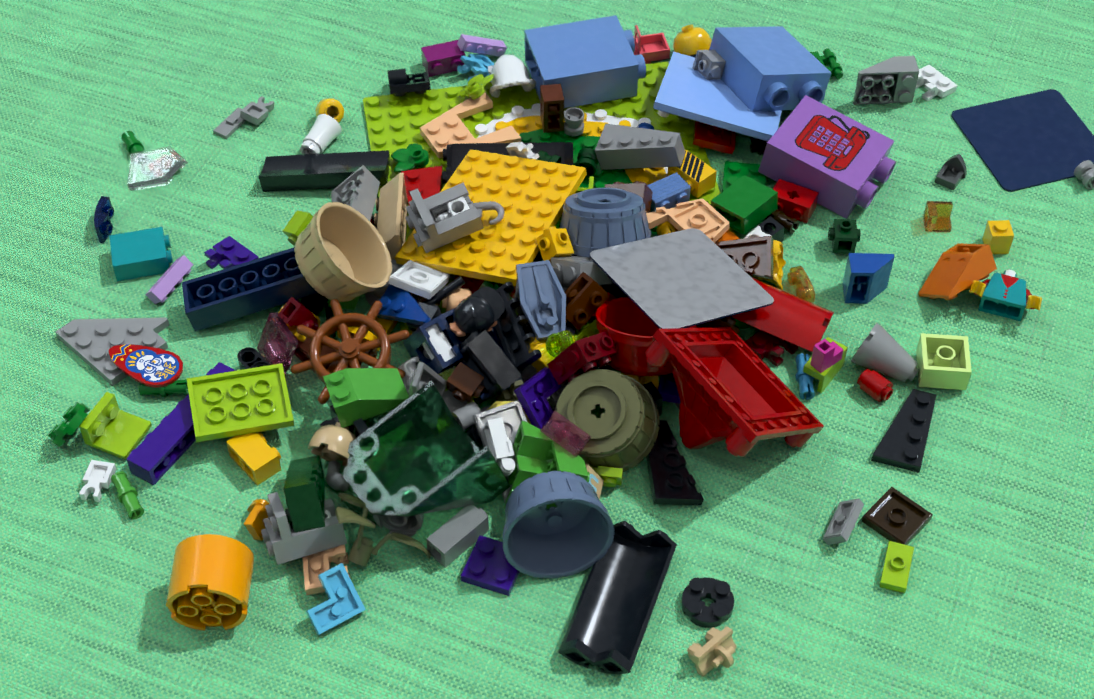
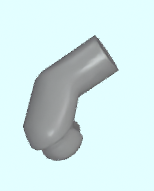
M330 461L326 475L327 484L337 491H347L350 487V480L344 478L339 473L340 462Z

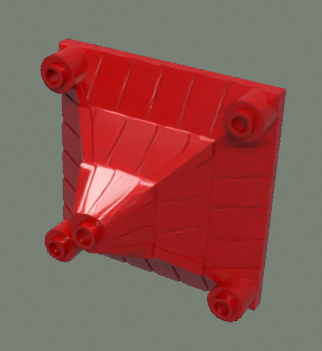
M731 327L657 329L653 334L654 341L645 351L646 360L651 366L656 368L658 366L665 367L668 362L674 368L672 372L681 400L679 409L680 437L682 438V443L687 448L700 449L726 439L727 450L736 457H744L759 440L785 437L784 439L787 444L792 447H802L813 434L819 433L824 427Z

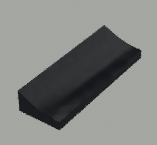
M385 150L269 156L265 158L263 170L259 175V181L263 192L336 188L364 165L377 178L380 186H384L388 183L390 152Z

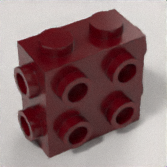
M605 331L575 341L547 365L558 385L566 382L570 383L574 378L583 373L608 365L612 362L611 357L619 351L614 345L612 338Z

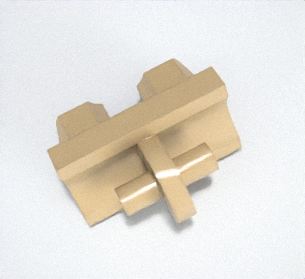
M726 626L720 631L712 627L706 633L705 645L701 646L698 643H693L688 647L689 659L695 663L698 674L704 677L714 667L717 668L719 665L729 668L734 664L731 655L736 652V644L732 639L733 630Z

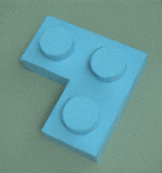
M343 563L317 575L329 598L306 611L317 635L366 610Z

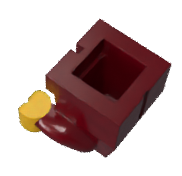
M292 296L278 314L284 321V326L290 331H293L295 326L297 327L298 325H304L315 331L319 327V324L316 323L317 319L311 311ZM297 331L294 333L295 337L301 342L306 339L305 336Z

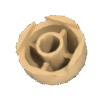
M336 422L335 425H325L319 428L312 436L308 449H312L311 453L316 456L320 455L321 459L328 462L341 460L343 461L342 466H348L350 457L356 454L359 446L355 435L349 431L350 427L342 428L340 422Z

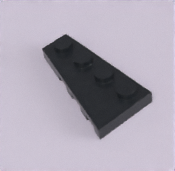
M916 389L912 390L873 453L871 461L920 472L936 394Z
M660 420L656 442H654L653 448L646 456L653 504L702 505L704 499L701 493H698L695 487L696 482L686 468L684 456L680 455L677 449L678 444L667 420Z

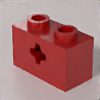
M779 179L773 190L778 192V209L776 210H781L786 216L807 224L816 209L819 192Z

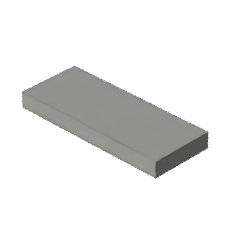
M237 108L213 130L214 134L225 139L229 138L247 121L240 118V111L242 109Z

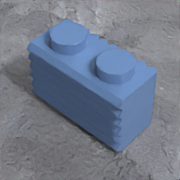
M677 172L647 185L653 191L650 212H655L656 208L663 206L666 209L674 208L676 204L690 200L691 187Z

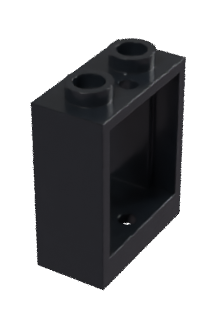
M486 330L481 334L475 331L460 344L462 347L460 352L463 356L461 360L467 367L484 377L485 390L492 398L500 394L522 376Z

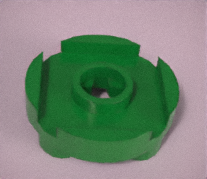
M78 402L74 406H70L62 416L65 420L59 425L56 424L47 435L51 438V442L58 447L66 442L63 439L65 435L71 436L88 415L87 412L90 411V408Z

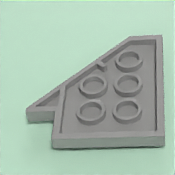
M167 318L74 319L55 333L60 341L111 386H114L128 375L123 373L112 362L109 349L117 345L134 344L166 350L168 348L167 342L158 333L169 326V321Z

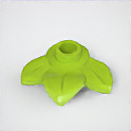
M482 74L474 76L469 80L468 86L460 91V97L468 96L472 100L479 98L485 93L484 86L493 79L494 75L490 74L484 77Z

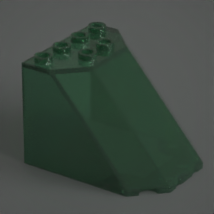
M432 381L350 442L348 463L343 472V478L352 486L353 491L366 504V508L372 515L408 517L488 503L511 487L487 446L482 450L478 448L457 423Z

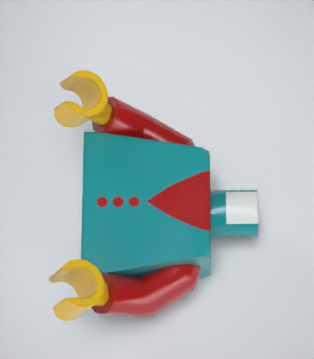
M1006 270L1003 274L994 273L991 279H986L983 282L974 280L969 290V293L982 297L978 311L1020 322L1025 308L1040 310L1042 298L1032 295L1030 290L1026 288V281L1016 278L1017 274L1013 270Z

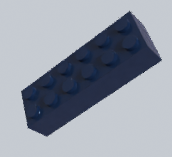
M294 248L182 282L185 314L195 331L285 304L291 296L298 300L318 292L302 275L296 262Z

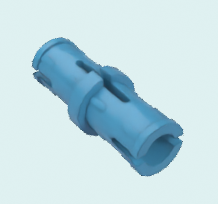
M801 353L795 357L797 364V374L795 376L796 381L799 383L800 398L804 400V394H806V400H810L815 397L814 377L803 372L804 365L810 359V355L806 354L805 360L804 353Z

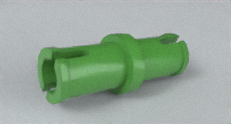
M120 471L113 474L111 481L118 492L117 498L119 502L123 503L129 518H139L143 515L144 509L137 498V490L131 486L126 473Z

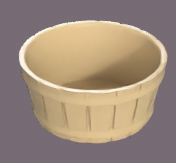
M340 202L324 204L314 214L310 223L297 238L294 252L302 275L319 294L329 300L338 299L339 302L351 301L360 295L375 291L388 283L389 277L392 274L391 256L382 236L363 214L349 205Z

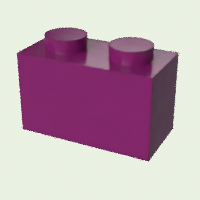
M458 40L421 47L422 64L428 73V77L458 71L457 67L465 64L460 60L461 56H465V52L461 51L458 47Z

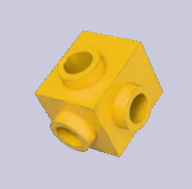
M555 226L543 230V234L536 238L543 261L549 260L551 263V257H564L574 254L566 228L556 229Z

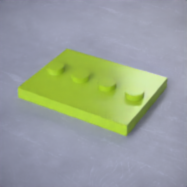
M282 363L187 378L196 442L294 426Z

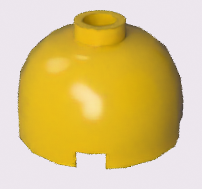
M687 25L681 28L682 31L676 35L673 42L674 52L691 56L695 55L697 50H709L712 40L703 28Z

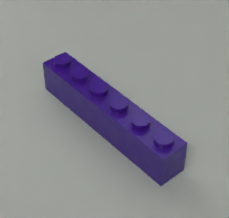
M219 362L206 375L236 370ZM189 394L178 402L174 410L161 420L160 424L145 437L144 441L136 449L131 451L126 459L131 474L154 486L196 441Z

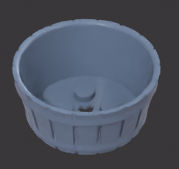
M593 188L570 195L563 204L560 228L567 229L574 250L573 255L590 258V253L594 250L651 238L645 203L642 197L635 193L617 188Z
M565 471L544 472L524 480L509 496L505 507V526L502 534L503 551L508 562L524 574L537 578L567 577L590 568L604 557L613 542L614 525L607 509L599 500L595 489L584 478ZM555 503L557 505L556 507L546 509L547 504Z

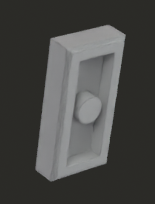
M860 499L839 503L823 537L827 545L848 541L864 506Z

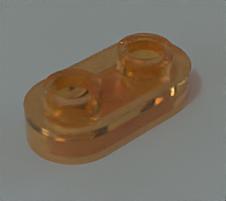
M792 267L787 274V279L790 286L793 285L796 296L814 303L815 291L803 267Z

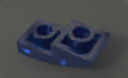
M101 196L94 214L96 233L99 242L103 244L113 231V224L110 219L114 215V208L111 205L110 198L106 196Z

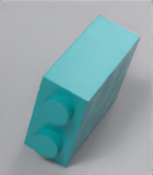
M163 227L109 235L112 266L117 282L164 274L170 267L169 263H173L171 250H167V248H171L169 235H164Z

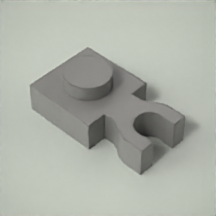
M261 96L258 99V103L250 102L240 111V118L258 125L274 109V102L264 103L265 98Z

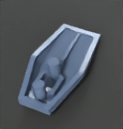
M550 261L517 264L516 273L520 306L537 340L564 337L566 327V294Z

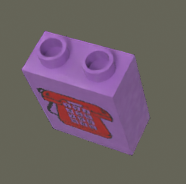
M805 95L767 142L758 172L775 181L782 179L819 192L818 204L847 219L857 205L865 209L868 208L878 190V186L873 184L875 180L885 184L896 165V161L888 157L894 140Z

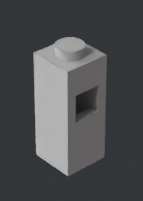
M471 502L426 539L427 550L431 556L446 568L477 541L479 535L483 536L489 531L487 513L482 508L475 507Z

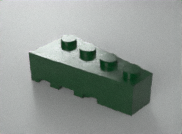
M320 455L290 461L284 485L287 504L285 512L288 524H293L295 533L325 527V475Z

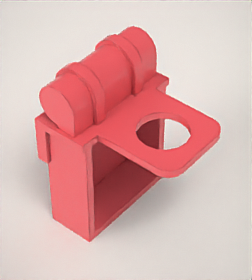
M635 25L633 36L635 42L634 55L642 54L645 64H651V61L670 58V48L664 33L641 36L638 26Z

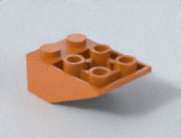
M958 243L943 252L918 295L920 297H929L930 299L944 298L945 300H952L961 291L970 289L974 280L979 281L988 278L989 274L997 269L989 244Z

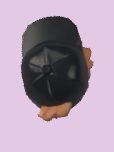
M482 287L475 291L472 295L459 302L453 313V323L449 324L450 330L458 337H469L475 331L478 334H481L484 330L487 332L491 331L492 327L497 325L496 320L504 312L505 303L503 298L496 290L490 287Z

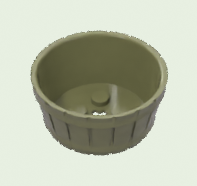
M592 370L574 378L563 389L555 409L558 439L567 443L585 461V464L598 468V466L623 468V472H625L629 468L635 467L650 453L659 432V412L652 395L649 394V391L635 379L612 370ZM596 405H600L601 409H605V413L601 414V418H596V415L591 414V411L595 410Z

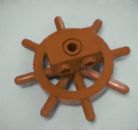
M332 299L330 305L334 317L324 322L317 331L304 325H298L296 328L299 334L312 339L310 344V360L293 365L291 371L294 374L314 369L316 375L324 384L323 376L345 368H368V366L373 368H397L390 365L392 354L390 344L405 340L410 336L407 330L387 335L385 329L375 320L382 308L380 301H375L367 315L360 313L343 314L339 300ZM348 327H359V329L354 334L349 332ZM339 330L342 342L329 336ZM370 331L377 339L369 341L364 337ZM323 345L336 350V352L321 356ZM381 347L380 356L377 359L376 349ZM331 363L326 370L323 365ZM397 368L401 378L403 379L405 377V372ZM326 385L318 397L320 404H325L330 397Z

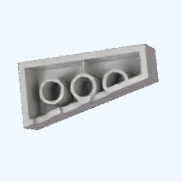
M605 124L595 153L601 170L679 167L682 164L685 149L680 133Z

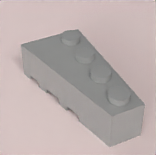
M362 165L331 191L332 202L349 205L370 221L380 182Z

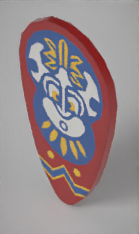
M134 344L117 345L109 349L110 358L116 367L145 386L154 388L167 386L175 382L183 372L181 358L167 350Z

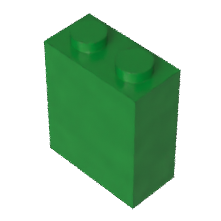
M743 175L713 198L711 206L730 222V228L745 235L778 209V192Z

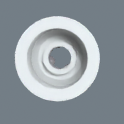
M318 115L313 127L303 140L300 147L301 153L303 155L322 154L328 145L341 134L340 124L329 115Z

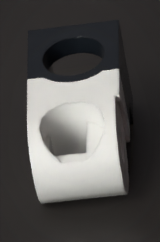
M770 216L746 235L744 239L772 236L773 240L783 242L784 227Z

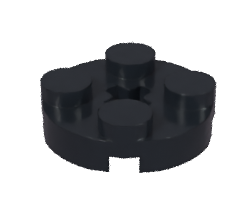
M714 578L691 579L689 585L683 591L682 611L684 614L686 612L687 616L691 618V622L697 626L704 628L719 626L721 622L726 619L728 620L733 612L734 596L730 590V585L725 581ZM711 599L714 603H711L710 606H705V602L702 600Z

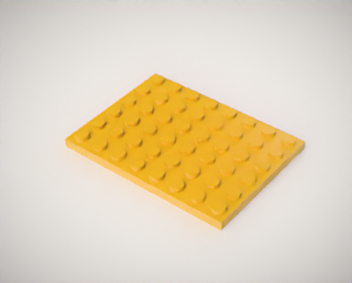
M469 150L441 192L464 182L469 193L468 196L473 203L493 201L501 204L505 212L503 219L499 223L491 225L489 222L498 216V212L496 210L483 211L481 217L483 229L428 253L425 252L423 246L418 247L413 236L416 233L414 229L403 244L402 249L396 254V264L404 265L411 260L444 273L502 284L512 282L513 286H516V265L534 261L540 251L536 238L543 234V230L556 225L563 214V204L566 198L576 193L587 175L586 168Z

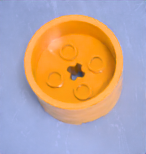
M196 535L181 541L175 549L166 607L172 613L171 618L183 626L203 631L206 630V626H223L227 630L240 625L247 616L254 564L252 551L242 542L222 535Z

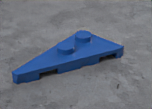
M389 284L379 300L382 303V308L377 315L378 318L416 325H423L431 321L430 317L422 310V307L411 296L409 291Z

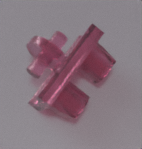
M556 411L553 412L548 423L540 430L575 457L584 449L591 438L590 435Z

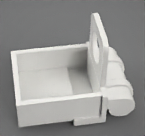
M500 417L487 420L483 428L491 459L472 463L470 469L497 465L501 476H509L515 469V462L512 459L514 451L511 440L507 438L503 419Z

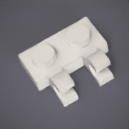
M927 65L919 69L915 90L925 85L924 88L928 91L922 94V98L926 101L931 100L937 95L943 98L956 92L957 85L934 67Z

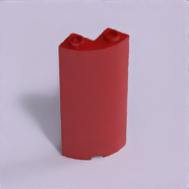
M753 278L774 298L773 304L730 317L813 352L814 345L821 341L834 312Z

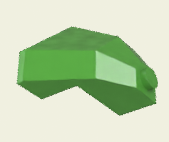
M521 421L513 444L516 463L515 469L509 475L508 484L512 485L505 500V507L512 491L520 483L540 473H548L550 471L571 472L576 476H581L589 483L590 474L587 472L585 461L567 443L528 422ZM555 503L547 504L546 509L556 507L557 505Z

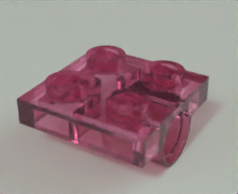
M270 313L257 350L271 365L282 363L286 376L294 352L297 349L298 341L286 323L278 316L279 313Z

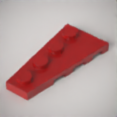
M443 165L401 171V173H404L408 206H410L409 202L412 201L410 195L412 190L418 188L423 199L440 193Z

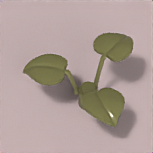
M338 494L341 501L359 506L363 511L362 516L342 507H337L335 511L339 524H360L358 536L348 555V560L366 567L371 554L377 555L378 550L388 540H395L422 550L430 559L431 554L422 543L410 536L396 532L388 533L373 547L374 541L364 537L363 532L365 526L376 528V524L367 519L368 510L374 511L375 505L350 494Z

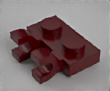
M759 330L745 341L761 360L767 358L776 367L783 363V358L780 356L784 353V349L779 347L780 345L792 355L798 351L797 345L762 330Z

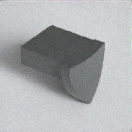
M960 154L950 157L944 163L936 176L935 183L955 190L961 179H964L967 175L966 164Z

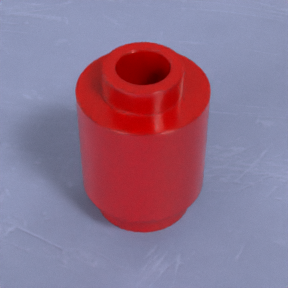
M866 369L857 380L860 389L878 402L888 400L893 394V383L875 370Z

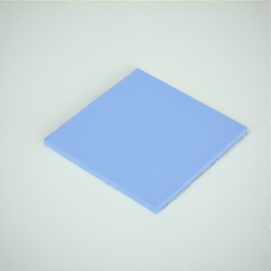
M673 51L653 106L654 109L764 141L771 139L778 130L782 110L752 112L721 79L707 80L698 70H694L692 67L695 57Z

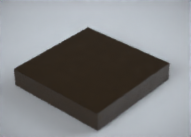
M891 487L863 515L862 522L889 541L908 545L928 524L933 514Z

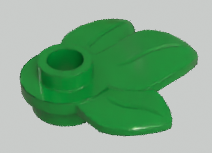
M416 143L409 144L407 149L401 148L391 154V158L398 162L393 170L394 173L412 170L414 167L422 168L429 163L428 151Z

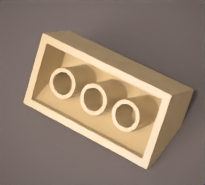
M404 173L397 174L380 189L379 198H376L375 201L378 213L374 214V223L387 245L391 260L395 259L396 254L402 249L406 241L407 221L405 217H407L406 207L408 202Z

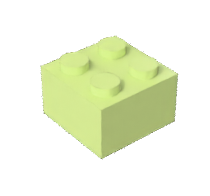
M921 333L916 350L919 387L966 390L972 373L968 336Z

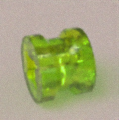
M568 330L553 333L546 339V349L551 356L557 357L574 343L576 339Z

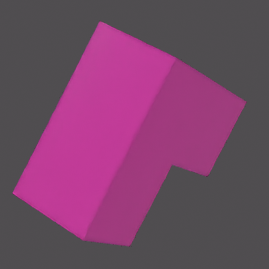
M824 338L814 345L810 365L822 373L842 359L843 349L834 341L830 343Z

